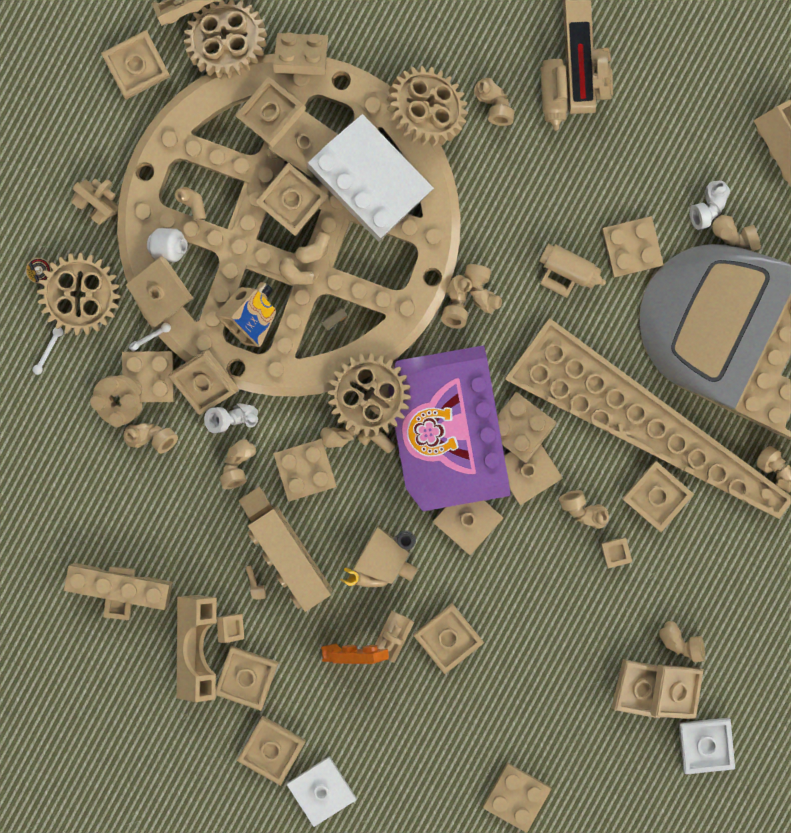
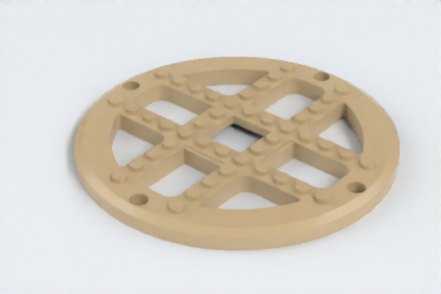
M275 54L256 56L258 64L250 62V71L244 67L241 68V76L236 71H233L230 79L226 73H223L222 77L218 79L216 71H214L211 76L206 74L200 77L169 101L149 124L136 145L121 186L117 222L119 252L127 283L155 261L148 252L147 240L158 228L178 229L184 235L187 243L216 253L219 258V268L200 320L196 321L186 307L183 306L163 322L169 323L171 330L167 333L163 332L158 336L185 362L190 361L208 349L241 390L271 396L297 397L316 395L335 390V387L329 382L333 380L338 381L334 372H344L341 366L342 363L348 367L351 366V357L357 363L360 362V354L364 356L365 360H369L370 354L373 353L375 361H378L379 357L383 355L384 364H387L390 360L394 361L400 357L430 324L446 295V289L452 279L457 262L460 243L458 193L452 170L440 143L437 142L432 147L428 140L422 146L420 138L412 142V134L409 133L404 137L405 129L403 127L395 128L399 122L398 120H391L390 117L394 112L387 110L391 104L386 100L390 95L388 91L390 86L369 72L328 57L325 75L274 73L273 63ZM268 77L289 92L305 107L313 99L321 98L350 109L354 114V121L363 114L378 131L382 130L402 156L434 188L420 201L421 218L407 214L386 234L413 245L417 250L418 258L407 286L401 290H392L334 268L350 222L360 226L363 225L314 174L311 178L306 175L304 176L329 196L319 208L321 212L308 244L309 246L315 243L319 232L330 236L322 258L310 263H302L296 258L294 253L258 241L257 238L267 212L256 201L287 165L286 162L268 150L270 145L265 141L262 149L257 154L247 155L197 137L194 133L220 113L248 101ZM338 77L348 79L349 85L346 89L339 90L335 87L334 83ZM181 161L189 162L244 183L227 229L204 220L194 221L193 216L168 208L163 204L162 193L174 164ZM144 167H151L154 171L153 177L148 181L142 180L140 172ZM291 258L294 261V266L300 272H314V284L289 283L279 271L281 260ZM247 270L293 287L272 346L263 354H255L230 344L225 337L226 326L215 316L230 297L241 288ZM430 271H434L439 275V282L433 286L425 282V275ZM331 295L386 316L372 330L344 347L316 356L301 359L296 357L315 303L321 296ZM136 301L140 311L142 312L144 318L150 324L152 329L156 331L159 328H161V325L163 323H161L159 326L154 327L152 322L149 320L143 309ZM236 361L242 362L245 367L243 374L240 376L233 375L230 369L232 363ZM368 371L362 372L359 376V381L373 374Z

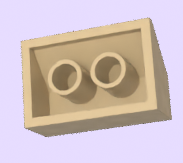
M791 100L753 121L756 124L758 134L765 140L771 157L779 165L783 178L791 187Z

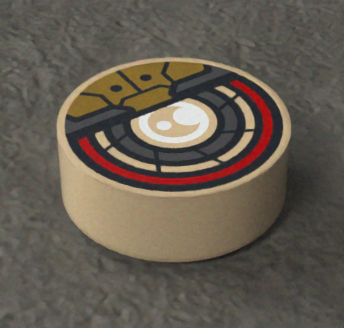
M34 258L26 266V275L32 282L41 284L39 280H47L48 278L43 271L52 272L53 269L47 260Z

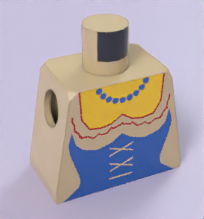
M260 282L256 289L241 287L230 297L215 316L244 345L261 347L276 314V309L267 301L273 289L263 282Z

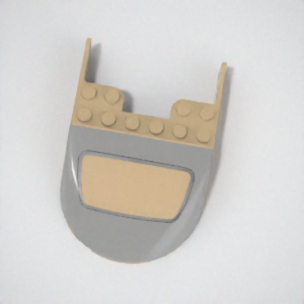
M723 244L700 245L680 252L657 270L648 283L642 297L639 311L640 336L647 355H649L656 369L673 384L791 441V431L787 430L785 426L791 414V380L781 375L791 354V264L747 249Z

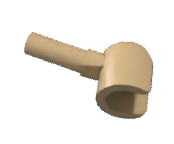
M252 566L245 567L250 580L251 596L256 600L265 599V585L257 586Z

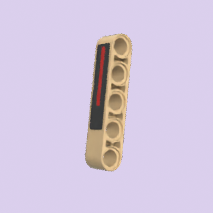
M563 0L569 114L595 113L596 89H594L593 84L595 69L592 56L591 0Z

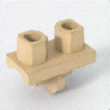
M85 179L81 183L77 182L72 188L75 194L71 203L80 209H85L89 203L93 205L95 209L90 217L97 224L100 225L111 216L118 214V205L112 201L115 194L109 190L112 186L110 180L107 179L100 183L97 179H94L90 183Z
M391 610L375 645H377L378 649H388V660L395 663L414 621Z

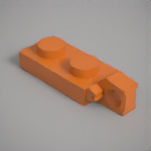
M335 643L321 647L322 662L375 664L389 658L388 649H378L377 645L363 646L362 649H357V645H345L341 649Z

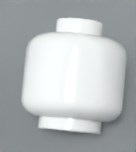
M158 228L147 240L148 252L155 260L163 256L168 262H177L186 253L188 247L187 240L178 229Z

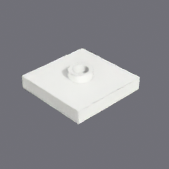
M729 717L679 722L684 774L735 769L731 720Z
M330 756L287 782L288 788L313 827L356 801V796Z

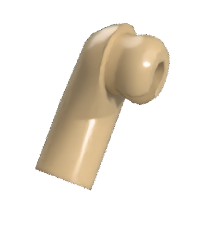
M188 187L177 189L175 199L191 207L193 220L206 219L202 196Z
M319 232L313 245L299 247L296 250V258L302 263H310L321 259L330 236Z
M291 258L281 260L279 271L289 283L314 284V272H300L294 266V261Z
M361 430L362 432L357 435V439L363 445H368L372 440L386 453H390L395 447V443L380 431L379 436H376L374 430H370L368 437L365 436L364 430Z

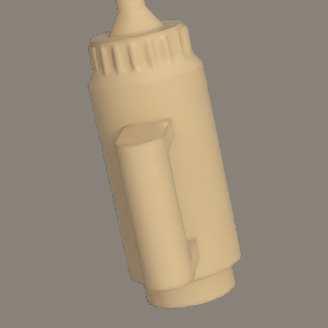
M548 59L543 61V67L540 68L542 110L545 115V121L551 122L553 129L558 131L560 123L566 121V113L568 111L566 66L563 65L562 59Z
M549 243L547 244L539 262L544 264L543 267L547 268L540 285L567 298L575 283L589 288H593L594 285L598 284L602 286L606 284V281L600 276L602 270L597 268L594 263L557 244L554 246ZM551 271L571 280L569 286L567 287L549 278L548 276Z

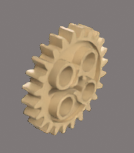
M221 0L217 6L214 2L210 3L209 9L203 6L201 9L203 13L201 15L193 13L196 21L187 22L190 30L184 31L187 37L184 40V44L187 48L188 57H191L192 64L197 65L200 72L206 69L208 76H211L216 71L218 79L222 77L223 73H226L230 79L233 71H236L241 76V68L244 67L250 71V62L258 64L256 55H264L261 47L267 46L265 40L267 33L264 29L263 19L260 18L258 11H253L252 5H248L245 8L242 0L237 5H235L234 0H229L228 4ZM237 23H242L238 27H233V25ZM210 27H216L214 30L208 31ZM238 46H244L240 50H235ZM219 49L216 53L209 54L212 50Z
M420 66L417 71L414 67H411L408 72L404 70L400 76H397L388 90L390 95L386 100L391 104L387 110L394 112L390 119L398 120L399 122L395 128L403 127L405 129L404 137L409 133L412 134V142L420 138L422 146L428 140L432 147L437 142L444 145L447 140L452 141L466 123L464 118L468 111L464 110V107L467 105V102L460 100L464 92H456L459 85L450 84L451 76L446 79L442 78L443 71L436 75L434 74L433 67L426 72L425 68Z
M70 253L68 261L63 257H59V266L53 262L50 263L53 269L52 272L43 271L48 278L47 280H39V283L45 287L44 289L37 290V293L44 295V298L39 300L38 303L46 304V308L41 312H50L51 316L47 321L57 320L56 329L65 325V333L68 334L74 328L75 335H80L83 328L86 335H88L91 331L90 327L100 331V322L107 326L109 324L106 319L107 316L115 318V314L111 309L120 308L118 304L114 303V299L122 298L121 295L115 294V290L120 288L121 285L113 284L112 282L117 278V275H108L112 268L111 266L102 268L104 260L100 259L94 263V255H90L85 260L83 253H79L76 260L73 253ZM81 271L83 273L81 291L85 292L86 295L80 299L81 316L78 317L76 315L78 297L74 296V291L79 290L78 273ZM66 273L72 275L74 280L69 288L64 287L61 283V278ZM91 275H95L99 279V286L94 290L90 289L87 285V279ZM64 299H68L72 303V310L69 313H64L60 309V303ZM90 300L95 301L98 305V311L94 315L87 313L85 308Z
M373 353L370 354L369 360H365L364 356L360 354V362L357 363L351 357V366L348 367L342 363L341 366L344 372H334L338 381L333 380L329 382L335 387V390L328 391V395L334 396L335 399L330 400L328 404L337 407L331 413L332 415L341 414L337 422L341 424L346 421L345 429L347 431L354 426L355 435H358L361 429L364 430L366 437L369 436L370 430H374L376 436H379V429L381 428L386 433H389V424L397 427L395 419L405 418L400 412L401 409L409 410V406L404 404V401L411 400V396L404 394V392L410 389V385H402L407 376H398L401 367L392 369L393 360L384 364L383 355L379 357L378 361H375ZM368 371L373 374V379L370 383L363 384L359 381V376L362 372ZM350 383H356L367 392L374 390V396L388 404L389 408L385 409L373 399L365 401V395L350 386ZM389 385L394 388L392 397L384 398L380 395V390L383 386ZM348 393H356L359 396V400L355 405H347L345 403V397ZM368 408H379V417L374 420L368 419L366 417Z

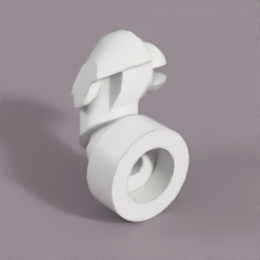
M718 180L708 184L705 190V199L708 205L699 203L691 206L690 219L695 229L700 230L710 227L712 220L721 214L722 209L725 207L726 199L730 194V189L725 182Z
M240 403L233 407L234 410L228 412L223 407L210 408L205 413V426L211 433L224 432L230 424L245 423L247 427H254L258 422V410L254 406Z

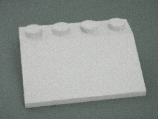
M363 114L331 140L307 165V168L378 242L434 189Z

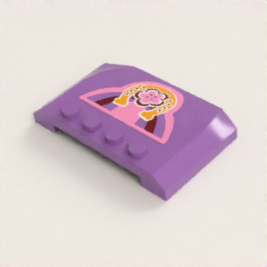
M484 345L396 361L394 369L399 366L401 367L398 376H407L402 385H410V389L405 391L404 394L410 395L411 400L404 401V404L409 406V410L401 409L400 412L405 418L395 419L398 425L395 427L405 487L421 510L428 511L511 496ZM389 386V397H392L394 394V388L392 386Z

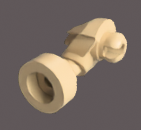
M483 78L478 81L474 88L475 96L481 102L494 104L489 109L488 121L499 126L511 125L515 112L509 106L508 99H506L507 95L491 78Z
M720 215L713 222L712 230L714 234L730 246L736 245V247L745 248L750 251L761 249L759 236L754 225L744 227L741 234H738L731 216Z
M468 264L464 277L472 283L470 294L473 297L474 304L485 313L491 314L494 309H499L502 305L500 296L483 288V284L489 282L491 270L481 265Z
M457 275L450 281L446 293L450 296L453 303L444 308L441 317L442 322L446 326L456 329L463 328L466 325L468 312L465 310L463 303L466 302L467 292L472 289L471 281L462 275Z
M354 426L348 431L345 428L324 427L320 432L323 445L328 448L344 447L349 441L355 439L353 437L355 435Z
M146 423L127 426L123 436L125 443L130 447L140 448L149 440H152V446L160 454L169 451L178 440V436L171 428L163 429L157 425L155 426V424Z
M246 439L239 440L228 449V454L224 461L226 465L223 468V474L220 476L223 489L237 488L247 482L243 470L238 469V464L253 457L256 454V447Z
M768 446L760 454L757 467L766 473L776 472V485L786 492H791L790 465L786 466V461L781 458L779 450Z
M581 490L567 492L559 498L562 509L568 511L575 518V521H580L581 524L591 525L593 528L600 529L609 520L608 511L604 506L597 504L586 508L583 507L586 504V499Z
M673 621L666 622L664 628L659 630L660 638L667 649L674 651L677 655L681 653L693 662L705 661V646L702 636L690 637L688 642L685 643L680 629Z

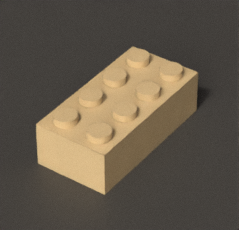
M278 506L248 525L250 529L247 532L255 545L258 543L264 550L262 553L263 558L269 566H275L278 571L277 579L284 588L286 586L289 587L292 592L290 598L298 609L302 607L306 612L331 596L332 587Z

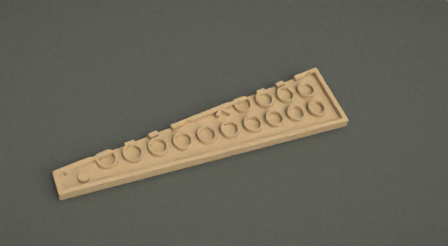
M550 318L504 379L778 519L781 518L791 504V496Z

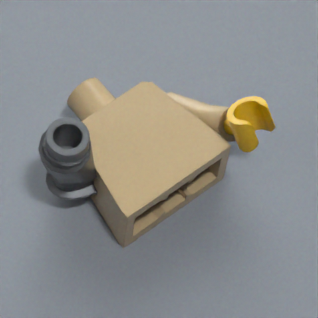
M377 526L354 569L344 568V571L350 573L349 578L346 580L340 579V581L348 586L359 585L367 588L384 587L388 583L392 584L397 575L411 581L418 568L407 563L406 559L410 553L409 550L416 544L414 534L405 530L393 538L381 527Z

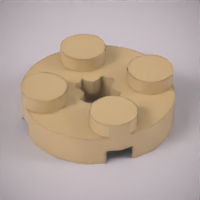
M609 47L594 49L592 56L596 73H593L594 89H596L597 100H610L613 96V75L610 63H608L611 61Z
M107 376L95 386L93 397L91 398V406L104 421L114 427H120L130 423L139 416L142 410V402L140 403L139 398L141 392L136 383L127 376ZM118 395L120 397L119 402L122 405H117L113 397Z

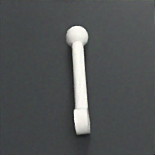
M163 323L158 330L139 341L132 342L129 349L134 352L140 345L157 335L169 332L171 330L170 324Z
M62 328L53 329L54 335L38 365L33 367L34 374L39 375L42 373V366L57 338L63 335Z

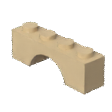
M73 563L68 566L64 591L165 610L169 606L173 582L151 577L121 575L102 570L99 567Z
M202 595L177 597L176 698L191 702L216 699V674L209 668L203 650L205 634L212 625L216 624L217 598Z

